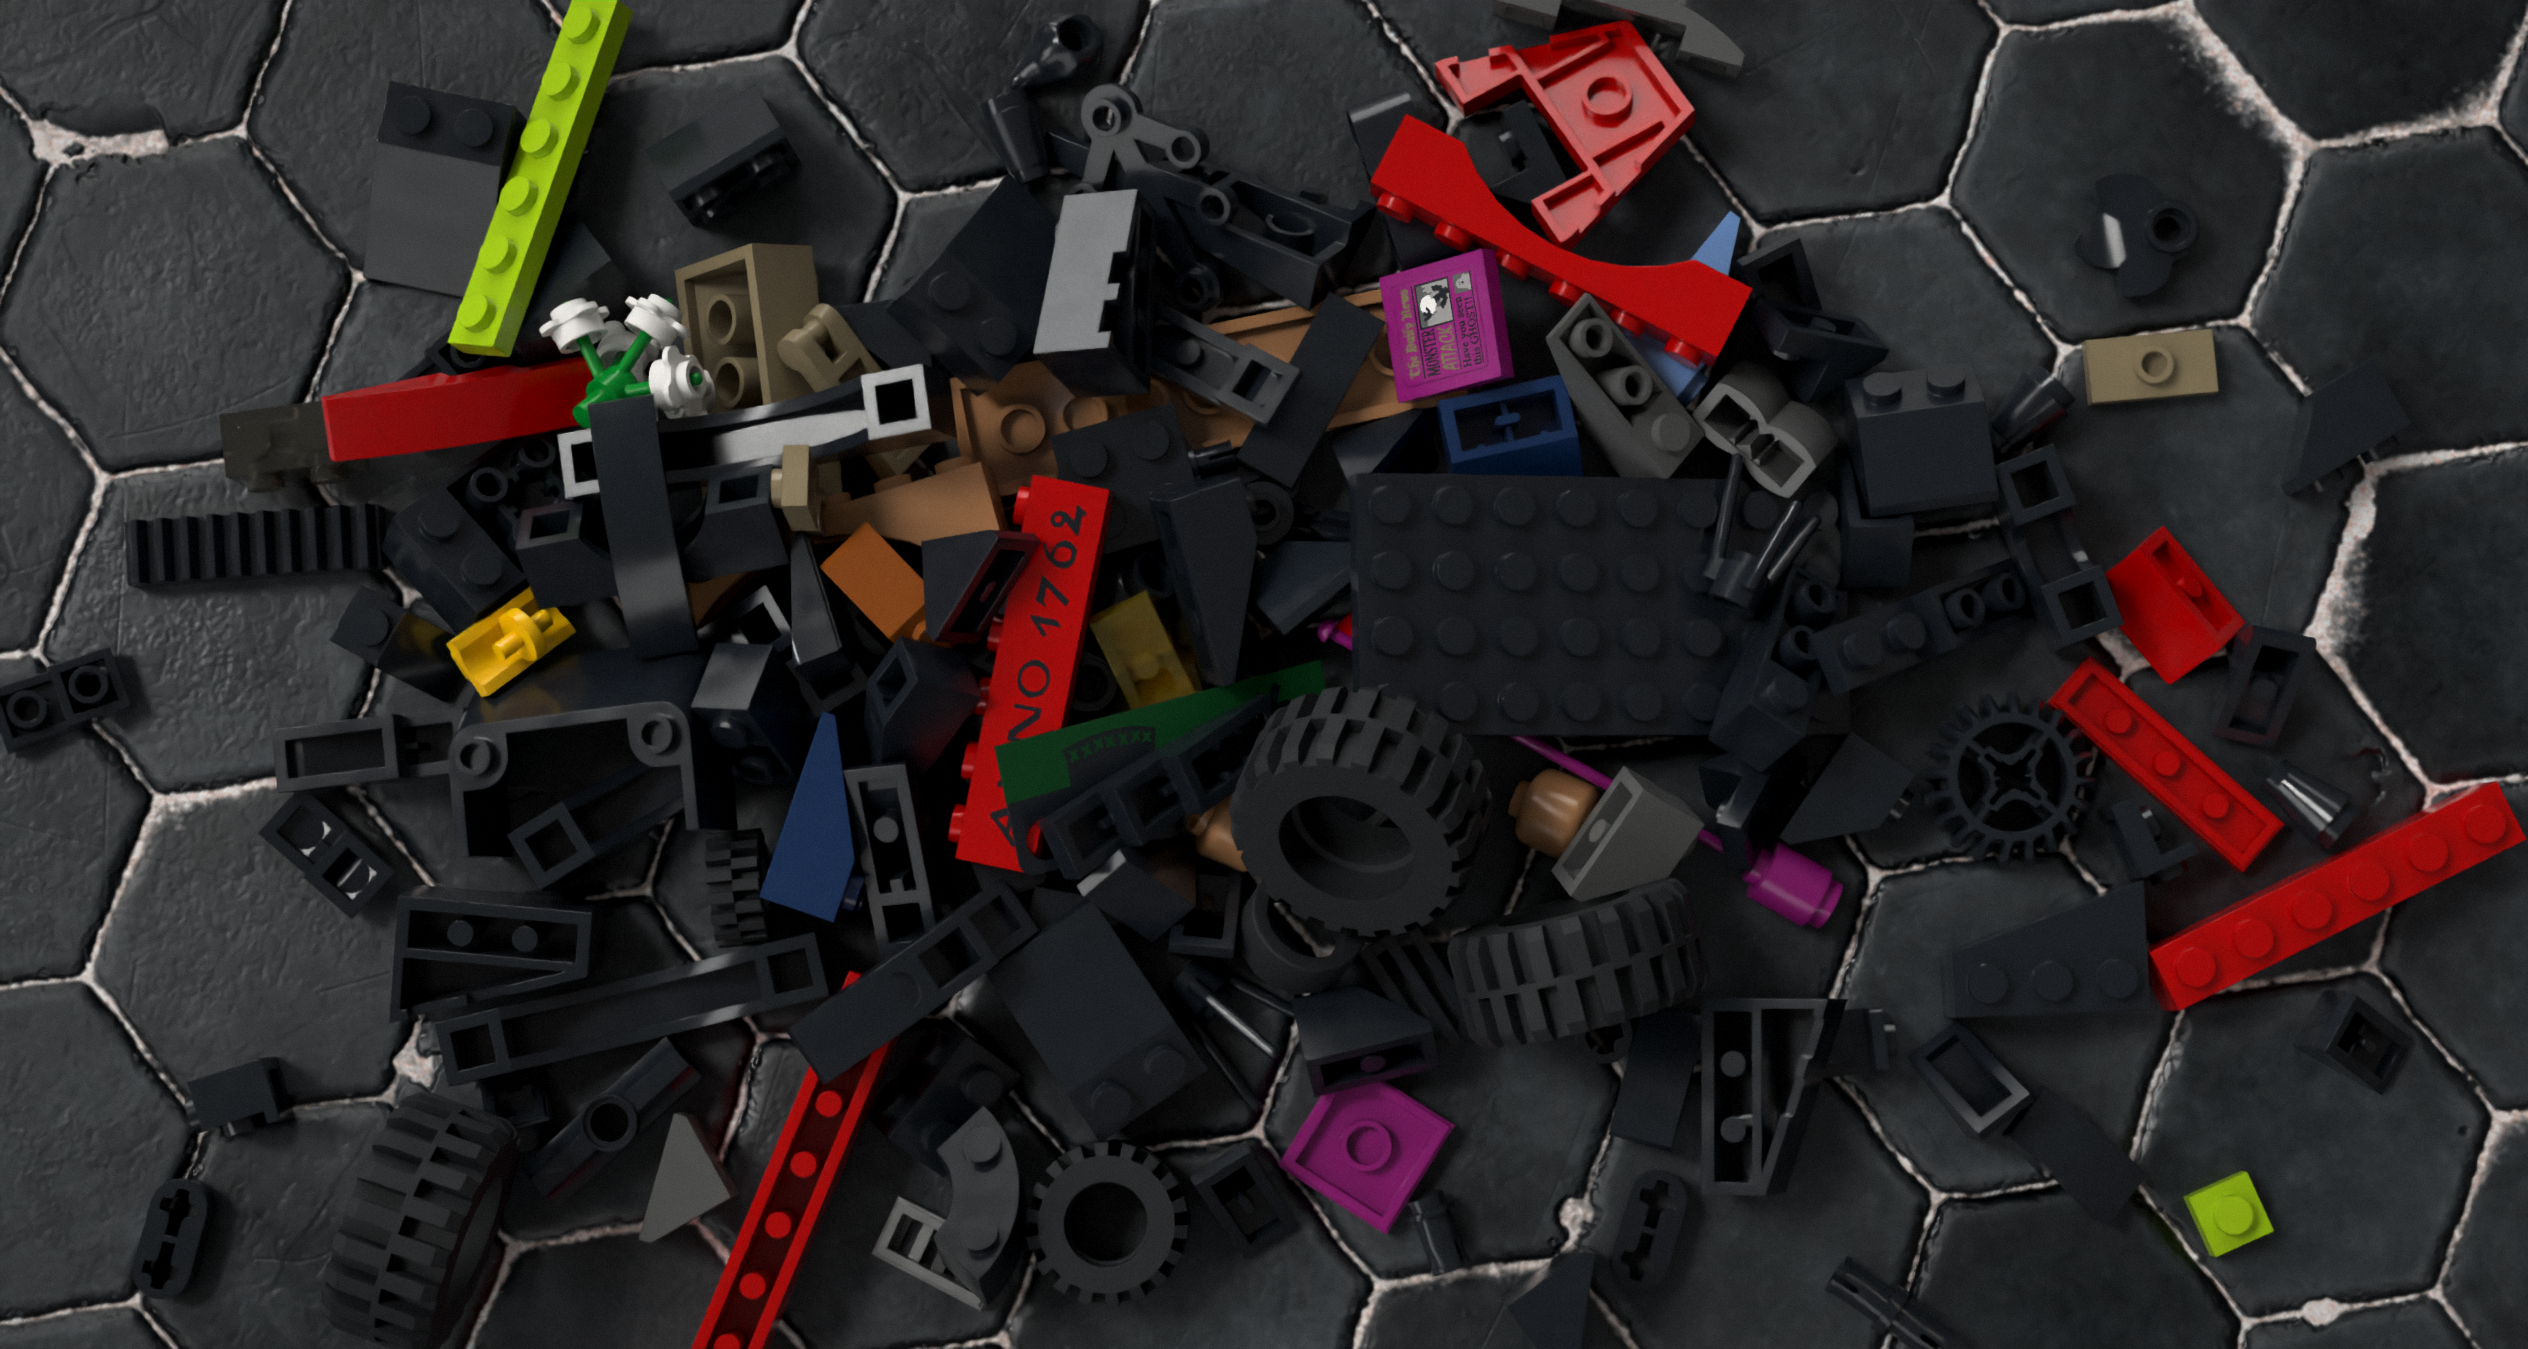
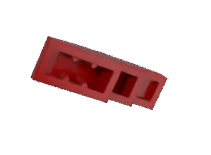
M575 356L522 368L508 364L455 376L436 373L321 397L330 460L338 462L408 454L576 426L579 424L574 419L572 410L587 397L586 386L592 381V373L584 357Z

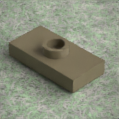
M2212 329L2085 340L2081 343L2088 406L2214 395L2219 392Z

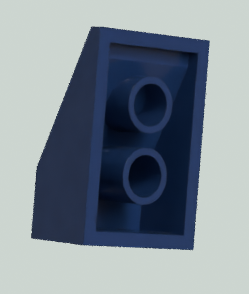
M822 711L759 897L831 922L848 924L851 914L861 915L863 913L868 896L865 885L866 877L863 875L843 770L847 767L855 766L848 722L836 715Z

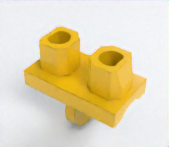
M528 584L446 643L451 651V657L465 678L472 682L481 697L491 695L574 634L576 630L560 613L557 607L539 610Z

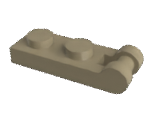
M824 303L817 304L803 318V328L801 330L792 329L777 344V352L781 360L791 369L800 371L815 393L843 384L861 375L882 371L838 311ZM821 345L826 346L832 354L833 358L831 360L820 348ZM930 444L864 456V458L879 478L883 480L902 475Z

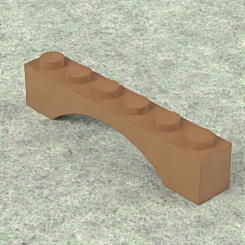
M961 456L934 465L936 475L912 482L910 474H902L880 480L873 484L874 494L851 500L849 492L826 496L825 505H821V517L825 528V536L809 538L816 546L846 541L865 522L883 539L921 546V541L985 530L1010 531L992 467L981 461L973 464L971 456ZM748 571L715 577L698 584L686 583L689 584L697 631L725 613L729 605L755 579L767 571Z

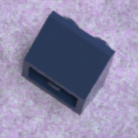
M1561 375L1438 401L1435 412L1449 474L1583 477L1577 429L1569 393Z

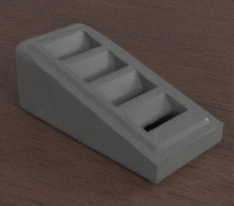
M898 1196L872 1255L980 1311H994L1000 1304L1009 1282L997 1298L987 1307L957 1277L948 1274L949 1269L943 1265L939 1251L932 1266L924 1263L934 1241L933 1237L947 1219V1216L904 1196ZM915 1219L923 1223V1226L910 1254L907 1255L901 1252L900 1249Z

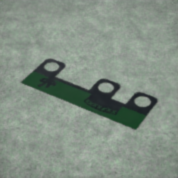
M1321 659L1237 681L1224 687H1214L994 746L1021 870L1028 875H1038L1060 869L1055 858L1042 860L1030 852L1027 845V835L1029 829L1036 821L1052 814L1073 798L1078 797L1091 787L1148 753L1257 695L1267 694L1275 712L1279 708L1288 706L1291 700L1302 695L1315 692L1320 697L1322 690L1326 689ZM1183 818L1146 844L1177 835L1183 827Z

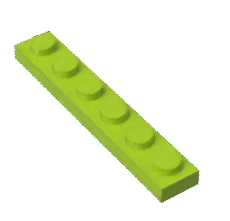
M571 0L447 342L463 353L510 357L633 15V11L619 0Z

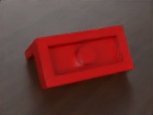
M2164 525L2148 536L2126 558L2105 573L2124 621V625L2119 626V628L2167 684L2174 683L2221 649L2246 623Z

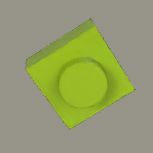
M2239 1171L2183 1196L2210 1256H2220L2274 1231L2246 1171Z

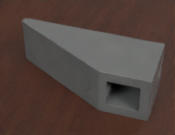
M1584 293L1546 337L1548 346L1587 438L1620 477L1668 479L1703 438L1705 433L1590 293Z

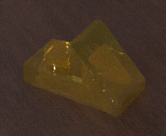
M1147 590L1088 617L1089 625L1131 709L1196 693L1173 636L1169 630L1166 631Z

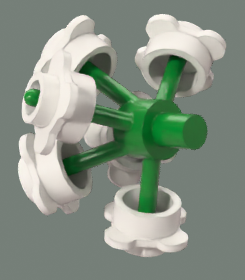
M650 294L648 299L640 297L639 300L629 296L625 303L632 311L624 321V324L633 333L626 331L624 325L618 321L604 323L603 319L610 314L606 306L598 307L595 301L587 302L585 298L563 302L562 305L550 313L552 320L545 323L539 329L542 337L551 335L561 353L568 354L581 350L594 379L586 386L587 397L572 410L574 419L584 428H590L588 404L592 402L654 393L657 406L664 410L669 419L708 415L707 412H710L715 405V386L708 371L703 370L694 355L684 356L680 354L676 346L672 345L677 336L688 340L691 332L679 323L683 314L673 305L671 299H663L655 294ZM601 340L598 348L595 349L593 344ZM662 350V359L655 360L659 355V351ZM654 361L649 370V381H646L647 376L644 371L648 363Z

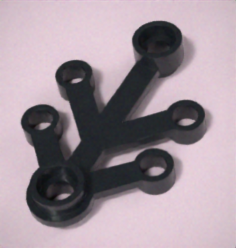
M1105 83L1093 88L1085 96L1081 106L1082 124L1092 139L1082 182L1073 186L1069 190L1068 195L1083 194L1084 190L1090 193L1107 192V182L1115 155H1117L1126 173L1123 190L1138 189L1158 213L1157 235L1177 273L1174 279V293L1177 300L1186 309L1193 312H1206L1216 307L1229 294L1230 278L1228 272L1217 260L1198 257L1169 199L1195 208L1199 219L1209 226H1219L1236 216L1239 210L1238 196L1228 185L1215 184L1211 186L1150 162L1140 143L1142 141L1166 149V154L1172 164L1186 169L1203 162L1208 157L1210 142L1207 135L1198 127L1188 126L1180 128L1144 114L1138 96L1125 86L1117 83ZM1104 106L1110 108L1115 115L1113 127L1105 119ZM1183 137L1191 140L1194 145L1195 153L1193 158L1187 156L1181 148ZM1212 195H1216L1222 200L1224 204L1223 215L1217 214L1212 209L1210 204ZM1191 278L1196 279L1203 288L1202 298H1199L1192 290Z

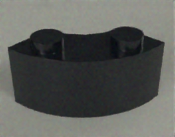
M983 1106L937 1149L945 1176L953 1187L954 1194L949 1215L933 1238L943 1265L988 1307L1004 1289L1018 1265L1024 1248L1028 1223H1025L1027 1210L1025 1188L1011 1144L995 1117Z

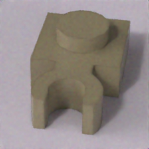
M809 444L783 445L782 469H773L771 473L773 507L782 508L791 531H795L796 535L803 533L805 536L808 535V537H824L825 528L822 523L821 505H825L826 498L823 487H819V469Z

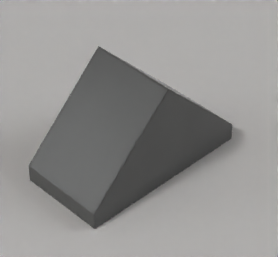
M679 1112L673 1115L638 1240L649 1243L657 1241L739 1195L737 1188L697 1116L694 1114Z

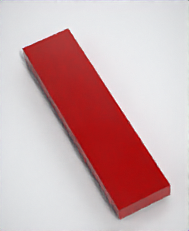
M2091 655L2087 656L2045 703L2052 711L2057 709L2064 711L2066 714L2064 721L2073 729L2079 728L2083 733L2082 737L2238 873L2245 871L2285 825Z

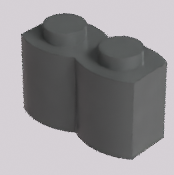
M1744 359L1718 382L1692 413L1694 421L1713 444L1728 453L1741 454L1744 458L1743 463L1758 483L1769 491L1786 498H1790L1839 442L1832 427L1820 414L1804 404L1790 401L1787 391L1771 372L1752 361Z

